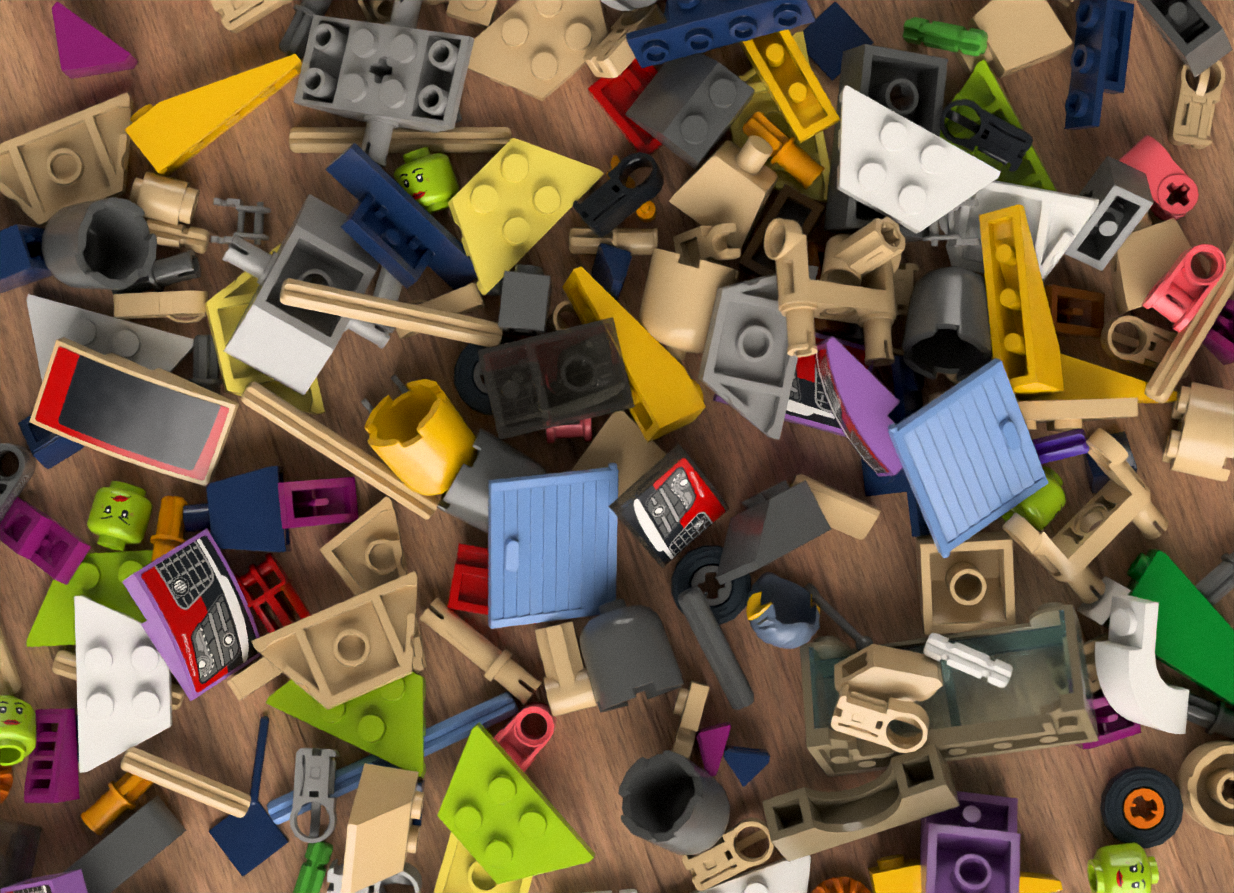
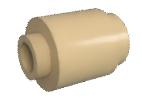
M147 171L143 179L135 178L130 201L144 210L145 216L143 217L175 225L180 224V222L191 224L196 212L200 190L191 188L190 182Z

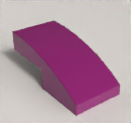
M19 497L15 499L0 523V541L18 555L31 560L54 580L65 585L69 583L91 548L90 545L63 525Z

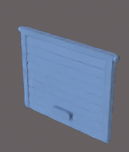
M995 358L899 424L888 426V434L936 548L942 558L949 557L951 550L1048 484L1003 363L998 358Z
M609 463L608 467L488 480V626L491 629L601 615L598 607L616 600L619 477L617 463Z

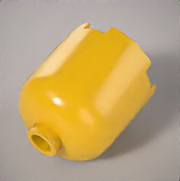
M428 379L411 381L406 384L410 391L401 394L395 400H392L387 395L371 411L365 423V430L369 433L367 442L411 491L428 496L439 495L448 491L463 464L472 468L477 458V449L472 447L476 438L436 381Z

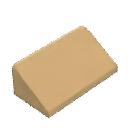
M803 474L793 476L789 487L806 480L831 528L859 540H863L867 536L881 512L878 507Z

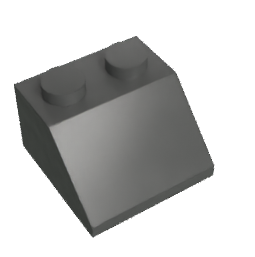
M697 53L667 61L625 115L697 170L752 100L755 90L718 61L702 53Z
M784 480L742 502L745 511L730 518L716 578L720 585L760 569L831 530L806 480L792 487H789L787 481Z

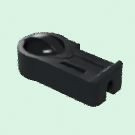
M966 98L956 99L948 103L940 117V129L944 137L951 143L962 145L971 151L974 150L975 146H978V151L1004 165L1010 163L1009 171L1011 172L1019 168L1025 153L1033 142L1030 133L981 108L973 100ZM956 105L971 107L980 117L981 124H977L951 110V108ZM945 117L966 127L975 134L969 138L960 139L954 137L945 127Z
M638 152L626 156L607 174L610 179L582 203L579 204L576 200L574 201V209L597 237L606 236L661 191L664 184V175L654 158L647 153ZM642 167L653 168L650 175L635 188L626 187V181L633 171Z

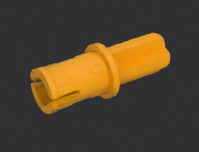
M757 111L744 124L742 131L746 136H759L771 145L773 152L770 155L772 158L770 163L774 165L777 162L785 171L801 183L804 189H807L825 169L795 143L797 137L792 136L790 138L762 112Z
M168 495L161 499L156 535L150 537V543L154 545L151 562L186 542L183 539V507L188 505V503L182 497Z
M127 772L117 782H109L108 787L110 789L83 812L80 817L94 833L101 836L104 830L128 808L133 810L136 807L135 801L154 783Z

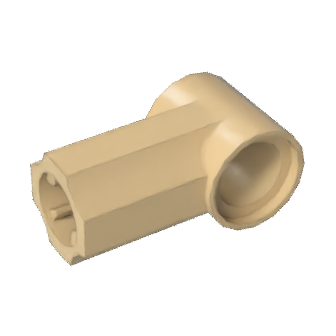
M886 216L883 219L877 218L852 235L842 234L831 237L826 243L820 281L860 287L863 276L904 251L906 239L899 229V224Z
M573 621L535 630L536 641L546 674L543 680L552 715L555 717L597 706L587 669L583 665Z

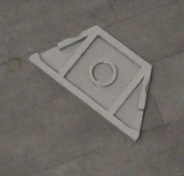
M808 265L809 279L816 280L818 267ZM776 273L717 289L698 379L767 437L780 440L798 357L787 354L786 317L781 315L778 307Z

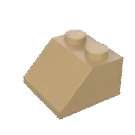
M1006 531L976 533L951 550L950 556L947 558H942L931 535L915 537L917 583L924 635L931 633H962L1016 625L1013 540Z
M364 763L348 821L341 893H355L402 872L407 853L416 854L420 826L412 824L413 819L420 820L425 792L417 791L419 772Z

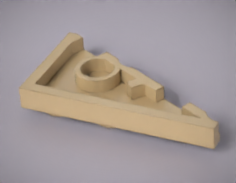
M388 495L319 549L355 596L408 574L394 503ZM416 614L413 670L418 674L427 667Z

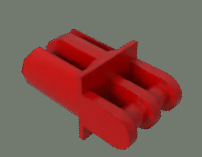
M269 552L265 555L267 560L258 566L252 563L249 565L250 571L241 577L238 574L234 576L248 603L247 606L254 609L267 631L271 633L280 628L265 607V603L269 604L283 627L297 622L280 596L282 592L300 619L311 616V613L291 585L293 581L288 578L274 555ZM274 571L281 583L271 588L265 577ZM258 582L264 594L255 599L248 588Z

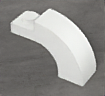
M1125 594L1112 595L1108 641L1095 642V665L1104 696L1112 708L1129 721L1168 733L1186 734L1189 689L1163 682L1156 667L1155 642L1159 603Z

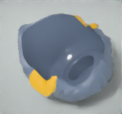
M772 572L762 574L752 585V590L748 593V600L746 601L747 619L750 621V626L756 632L757 637L762 639L763 642L779 648L794 649L808 643L820 628L819 618L821 609L817 605L812 607V595L803 587L780 578Z

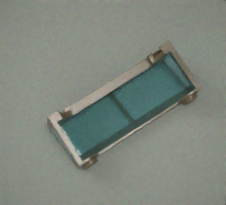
M1059 602L1043 604L1038 607V611L1030 616V623L942 635L949 638L948 642L952 644L958 642L989 655V659L992 661L999 659L1011 664L1013 672L1006 687L1000 688L987 682L988 678L981 676V679L946 665L947 661L941 659L943 686L930 698L924 701H914V703L926 711L929 718L927 740L921 748L935 744L946 761L1099 741L1080 622L1073 604L1065 605ZM834 636L818 637L813 640V643L800 646L807 749L828 777L886 770L891 758L905 753L836 731L831 727L833 711L839 696L834 685V665L859 652L857 648L851 649L846 643L840 642V639ZM928 638L880 645L924 654L923 649ZM892 720L888 724L895 734L902 737H912L921 732L917 727L903 721Z

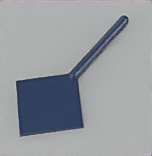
M836 1L815 19L816 22H812L803 30L808 56L831 81L841 73L843 51L864 44L872 45L874 43Z
M262 716L260 719L250 789L251 803L247 813L241 818L229 815L208 831L242 877L289 842L258 801L269 718L267 716Z

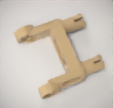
M782 218L773 219L766 229L764 249L768 258L775 260L778 307L781 315L786 317L787 354L790 356L796 355V357H806L817 353L814 318L856 323L863 328L865 365L882 367L894 363L890 325L894 324L897 316L893 274L899 267L901 253L863 276L861 287L809 279L806 235L802 234L799 223Z
M1098 428L1086 440L1090 448L1087 453L1110 480L1052 539L1044 531L1038 532L1024 517L1017 513H1014L1002 526L1018 545L1029 554L1034 555L1055 580L1066 582L1078 595L1082 603L1091 604L1098 600L1089 587L1093 586L1101 596L1105 592L1104 582L1087 565L1131 521L1139 528L1145 539L1148 540L1156 539L1162 535L1152 523L1156 522L1163 531H1166L1169 525L1167 518L1150 501V489L1126 461L1129 457L1127 451L1114 437L1101 428ZM1103 520L1097 528H1095L1093 531L1088 532L1091 526H1093L1096 522Z

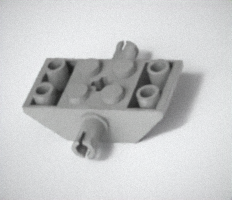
M395 0L390 22H385V24L313 15L294 103L353 120L367 122L361 149L380 167H386L393 129L401 127L437 133L454 129L474 38L465 35L417 29L422 0Z
M311 194L307 196L277 253L273 252L270 255L236 234L222 257L223 261H228L258 278L256 283L259 284L223 352L301 395L306 394L337 346L343 332H346L347 329L378 345L381 349L391 337L389 333H393L395 327L285 305L280 302L281 286L283 281L289 278L364 294L379 265L366 250L341 228V225L348 216Z

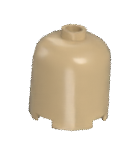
M654 248L639 311V323L674 358L684 360L686 352H704L717 289L738 283L740 272L702 259L699 260L697 268L678 263L679 253Z

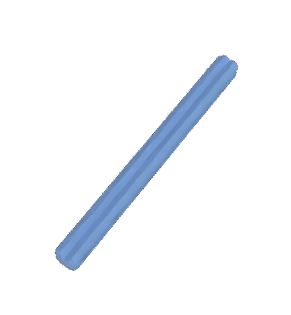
M504 692L427 728L426 736H424V757L468 737L472 728L478 722L486 729L516 715L518 707L512 694ZM372 754L335 771L334 794H330V797H339L358 788L364 763L400 769V767ZM293 791L267 804L268 813L275 824H281L290 819L293 806ZM311 802L303 805L298 815L311 810Z

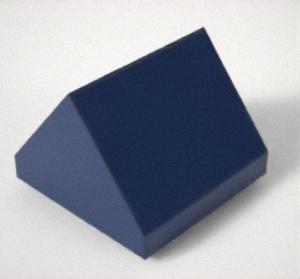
M725 745L723 757L743 787L770 761V755L766 749Z

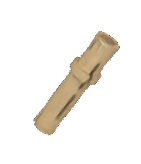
M437 597L430 604V609L433 612L427 608L419 620L426 623L474 664L485 671L484 677L488 681L496 680L520 700V703L525 705L531 698L532 693L536 692L542 682L535 679L511 659L513 655L507 649L502 652L454 611L447 608L441 602V599Z

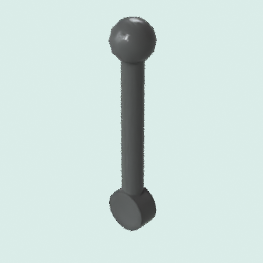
M808 583L803 587L812 595V602H815L856 642L855 645L858 651L873 644L872 639L869 636L861 635L820 595L814 585Z

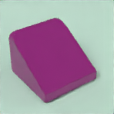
M729 722L701 728L696 732L704 769L711 777L716 776L731 728Z

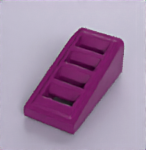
M75 708L36 709L37 744L28 758L24 803H60L80 799ZM51 723H58L57 732H52ZM52 742H56L55 750L52 748Z

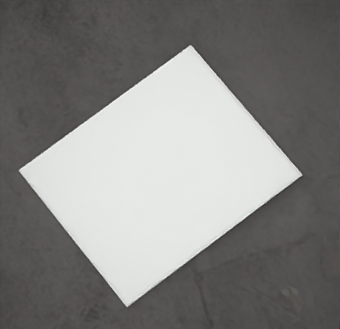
M1106 576L1102 580L1105 584L1104 594L1101 596L1094 589L1092 592L1098 600L1091 604L1082 603L1077 609L1078 612L1100 625H1103L1110 617L1112 595H1128L1131 592L1128 588Z

